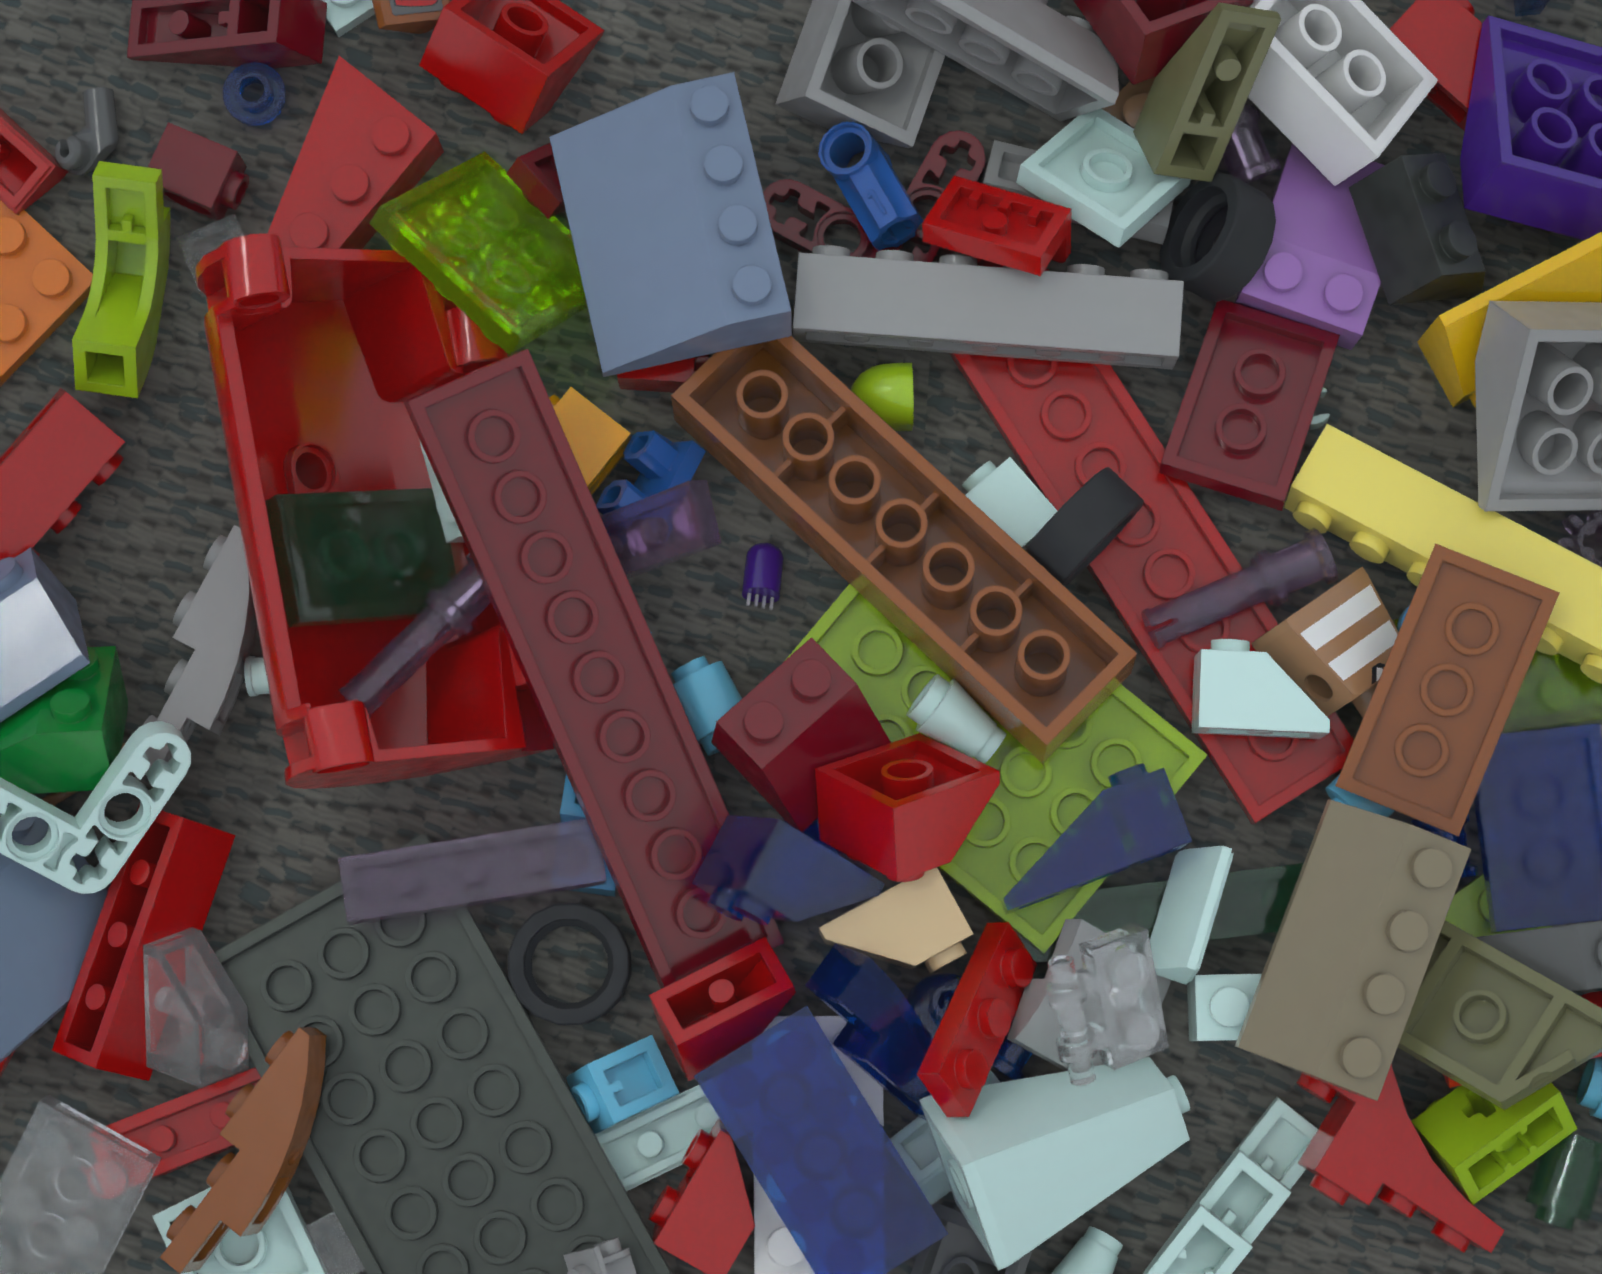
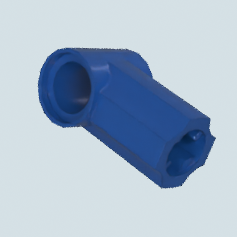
M841 122L832 126L824 134L819 144L818 155L821 164L834 177L872 245L878 251L888 247H899L915 236L916 230L922 224L923 219L893 170L889 155L863 125L855 122ZM864 152L862 159L856 165L847 168L850 159L854 155Z

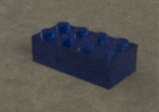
M809 1005L694 1076L815 1274H886L948 1235L944 1223Z

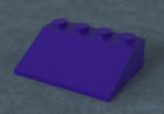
M1487 16L1481 28L1460 156L1464 209L1581 240H1586L1602 232V47L1497 17Z

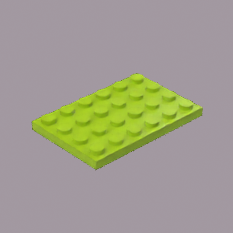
M850 584L787 657L789 658L812 637L856 682L891 742L920 733L916 731L918 724L907 716V712L927 683L936 674L948 682L952 680ZM1122 684L1108 696L1043 764L985 711L997 724V727L1006 733L998 749L985 763L1000 771V784L952 861L938 867L1003 922H1009L1017 934L1042 954L1048 950L1060 935L1065 919H1073L1207 756L1203 750Z

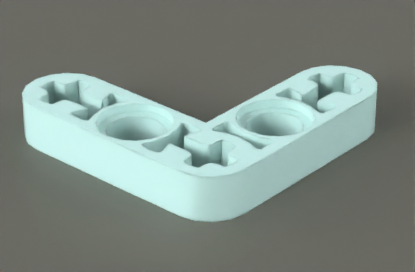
M163 721L149 722L140 726L127 740L75 817L0 777V853L74 892L89 894L106 888L116 877L187 774L191 764V752L183 735L174 725ZM168 743L167 746L173 757L168 762L157 759L149 769L150 761L145 751L149 747L160 750ZM133 772L136 777L129 776L128 774ZM145 773L151 786L153 787L151 790H148L146 786L138 780H141ZM129 793L140 799V807L131 819L116 822L109 820L104 815L107 802L118 794ZM27 817L42 818L48 823L46 836L34 845L18 844L12 839V831L15 825ZM93 825H96L105 834L99 843L92 828ZM109 838L115 839L116 841H115L114 843H112V842L109 840ZM96 846L95 854L99 864L96 867L85 864L77 872L72 857L76 853L86 857Z

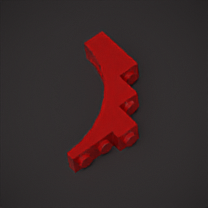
M1392 1064L1378 1101L1353 1094L1303 1073L1301 1074L1296 1084L1328 1104L1332 1102L1335 1096L1338 1097L1297 1163L1315 1175L1309 1184L1312 1188L1337 1204L1344 1206L1348 1197L1370 1205L1379 1188L1382 1187L1377 1196L1380 1201L1410 1219L1416 1210L1432 1219L1436 1223L1430 1233L1462 1253L1466 1252L1470 1244L1492 1253L1505 1230L1468 1202L1432 1160L1407 1115Z

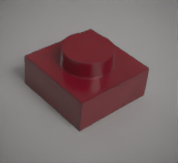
M551 143L519 156L506 174L522 190L526 200L538 208L547 219L566 211Z

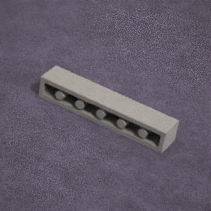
M834 245L815 246L812 248V253H799L793 319V338L798 342L1171 370L1179 358L1184 281L1168 280L1169 274L1162 270L1136 269L1130 272V277L1105 275V269L1097 265L1074 264L1067 266L1066 272L1044 271L1041 276H1037L1007 266H1003V268L977 266L978 260L966 255H944L940 257L939 263L914 261L912 253L900 250H881L876 252V258L850 256L851 251L849 249Z

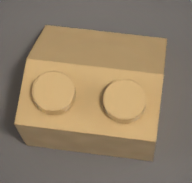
M937 867L925 871L924 876L920 879L901 882L819 927V934L827 945L844 950L847 949L909 969L925 963L930 974L964 956L967 952L961 942L973 935L969 924Z

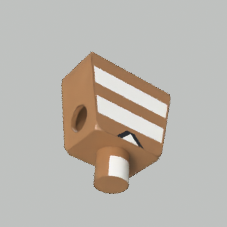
M1361 567L1252 642L1251 645L1256 652H1267L1327 717L1349 702H1352L1364 718L1399 632L1364 568Z

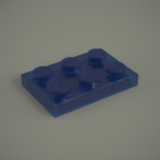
M1600 724L1501 734L1474 798L1491 933L1601 921L1602 738Z

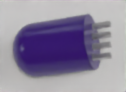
M771 543L755 544L746 554L742 596L747 600V606L750 605V601L754 602V607L758 606V602H762V608L765 609L766 603H770L769 610H773V603L777 602L780 598L784 557L781 550Z

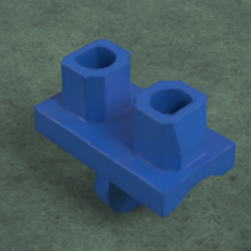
M654 430L637 432L632 435L623 454L625 456L624 460L640 472L636 482L633 485L627 479L612 481L610 485L605 487L596 504L597 509L613 525L608 533L612 544L618 549H626L630 543L657 547L660 540L670 542L676 529L690 532L697 530L703 514L691 502L697 487L690 481L706 452L693 440L672 442Z

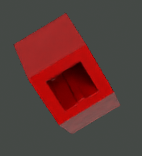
M717 1119L710 1133L703 1129L696 1133L681 1162L689 1167L677 1189L669 1185L664 1188L648 1220L656 1224L653 1228V1243L656 1246L706 1274H727L755 1227L730 1126L724 1121Z

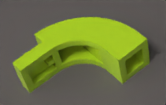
M98 161L92 175L96 234L93 276L84 313L72 338L75 390L138 398L146 380L157 342L169 267L170 207H164L162 169Z

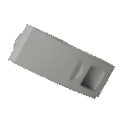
M236 525L233 526L228 537L220 535L214 541L204 561L203 568L209 572L197 593L189 591L184 596L175 612L173 625L178 628L172 638L194 650L189 661L182 658L170 673L164 688V692L170 696L158 718L150 715L144 722V724H147L149 722L163 721L172 724L181 732L186 743L197 724L220 736L244 679L245 658L251 654L255 637L256 614L241 530ZM168 743L160 750L149 747L145 751L150 761L149 769L157 759L168 762L173 757L167 746Z

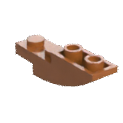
M299 1027L295 1033L291 1030L286 1031L267 1053L265 1062L270 1067L256 1086L251 1083L245 1085L228 1105L225 1114L231 1119L220 1132V1135L239 1149V1152L236 1155L229 1152L216 1164L206 1180V1184L211 1187L210 1191L197 1208L190 1205L183 1210L167 1231L166 1237L172 1242L160 1258L179 1274L200 1270L230 1229L240 1237L259 1233L279 1204L297 1170L309 1140L320 1101L325 1070L326 1035L319 1029Z

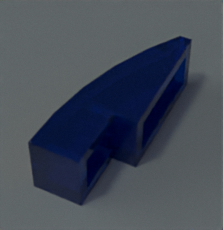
M835 943L805 985L847 1022L832 1044L910 1112L926 1120L919 1100L931 1094L917 1076V1072L932 1042L919 1016L897 985L869 956Z

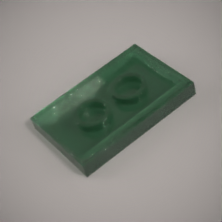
M432 488L277 494L265 500L288 628L447 617L463 611L451 544L446 543Z

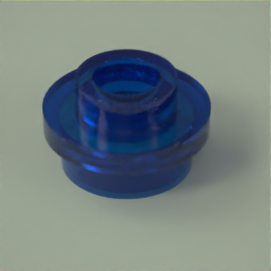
M257 62L246 63L235 68L226 78L223 86V101L229 113L237 121L251 126L263 125L274 120L281 113L286 102V88L282 78L272 67ZM258 83L264 86V93L259 100L250 102L243 99L244 89L248 85Z

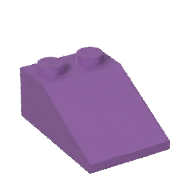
M1292 143L1271 202L1274 204L1276 217L1272 244L1259 270L1251 281L1238 292L1235 303L1339 334L1338 346L1352 350L1363 335L1381 281L1349 187L1385 165L1372 161L1334 186Z

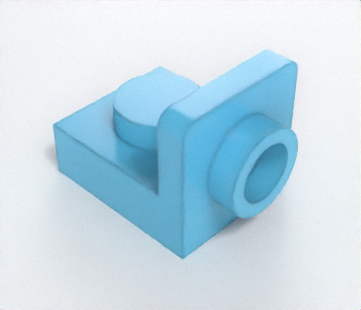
M653 1035L588 1063L566 1078L570 1087L569 1090L594 1134L602 1132L679 1094L678 1088Z

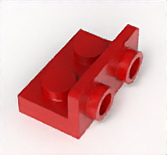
M954 175L922 222L923 242L1041 276L1051 260L1064 263L1071 253L1072 209Z

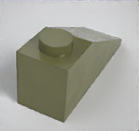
M1219 2L1156 76L1133 130L1154 174L1212 182L1281 22L1278 12Z

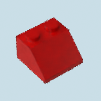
M452 0L443 7L419 66L438 78L440 83L447 89L461 93L488 111L492 118L500 124L512 127L523 134L550 111L605 30L560 0Z
M921 733L815 768L820 841L845 853L850 859L860 861L875 869L892 881H915L923 877L925 871L952 861L999 786L1000 771Z

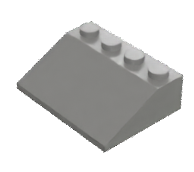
M1489 301L1475 359L1478 506L1485 512L1602 510V302Z

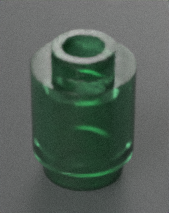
M1572 1133L1538 1158L1525 1202L1537 1206L1534 1215L1535 1219L1571 1231L1575 1219L1589 1222L1602 1180V1143Z

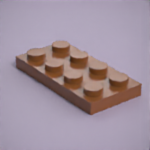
M1435 543L1335 786L1459 837L1560 592Z

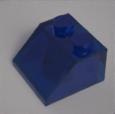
M728 815L692 884L711 894L707 904L714 910L736 921L742 922L745 916L763 925H768L771 918L798 922L878 896L885 885L882 881L781 819Z

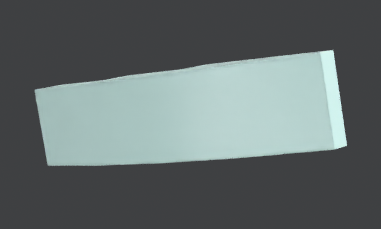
M1276 1097L1201 1193L1143 1274H1232L1253 1248L1252 1242L1292 1193L1290 1189L1306 1170L1297 1163L1318 1131V1128L1279 1097Z

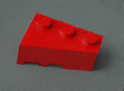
M338 56L268 233L278 235L282 247L363 249L444 152L437 133L341 56Z

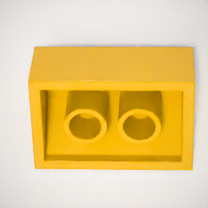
M1602 232L1444 312L1434 320L1417 343L1452 407L1470 399L1476 408L1475 359L1489 301L1602 302Z

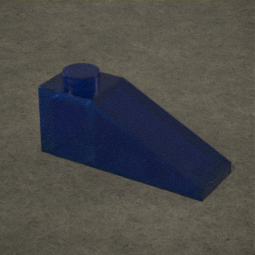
M1142 763L1110 775L1108 779L1111 788L1103 790L1003 898L1001 904L1005 915L1187 847L1192 842V838L1165 769L1161 768L1148 773L1145 764Z

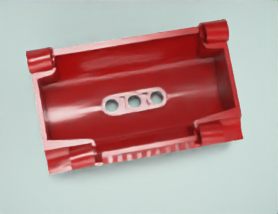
M269 233L250 234L223 242L219 248L202 257L196 265L195 276L197 287L207 297L208 312L204 317V327L276 733L284 740L289 766L284 770L286 785L292 788L316 789L390 782L506 761L554 749L547 728L465 542L446 543L420 440L403 403L406 400L508 356L498 305L489 302L471 304L463 262L436 261L435 252L282 247L279 236Z

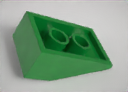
M116 646L87 647L90 664L0 722L1 778L31 794L94 790L121 751L128 712V698Z

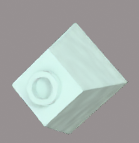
M1150 1057L984 1085L969 1117H947L932 1095L919 1100L954 1200L998 1271L1012 1265L1190 1140L1182 1116L1183 1113L1190 1111L1185 1091L1175 1075L1166 1078Z

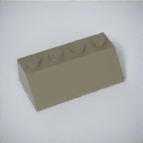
M1327 800L1235 1047L1353 1094L1378 1101L1471 848L1414 825L1341 802Z

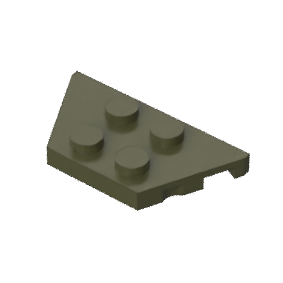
M1444 921L1397 1048L1506 1110L1602 1052V1008L1453 924Z

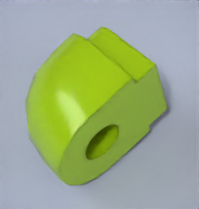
M912 363L881 364L872 366L862 372L856 378L850 390L893 430L912 431L914 419Z

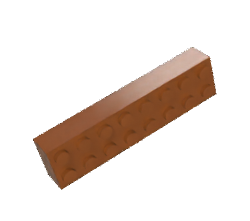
M792 336L714 353L671 395L674 420L940 669L951 679H955L985 711L1042 764L1131 674L1137 653Z

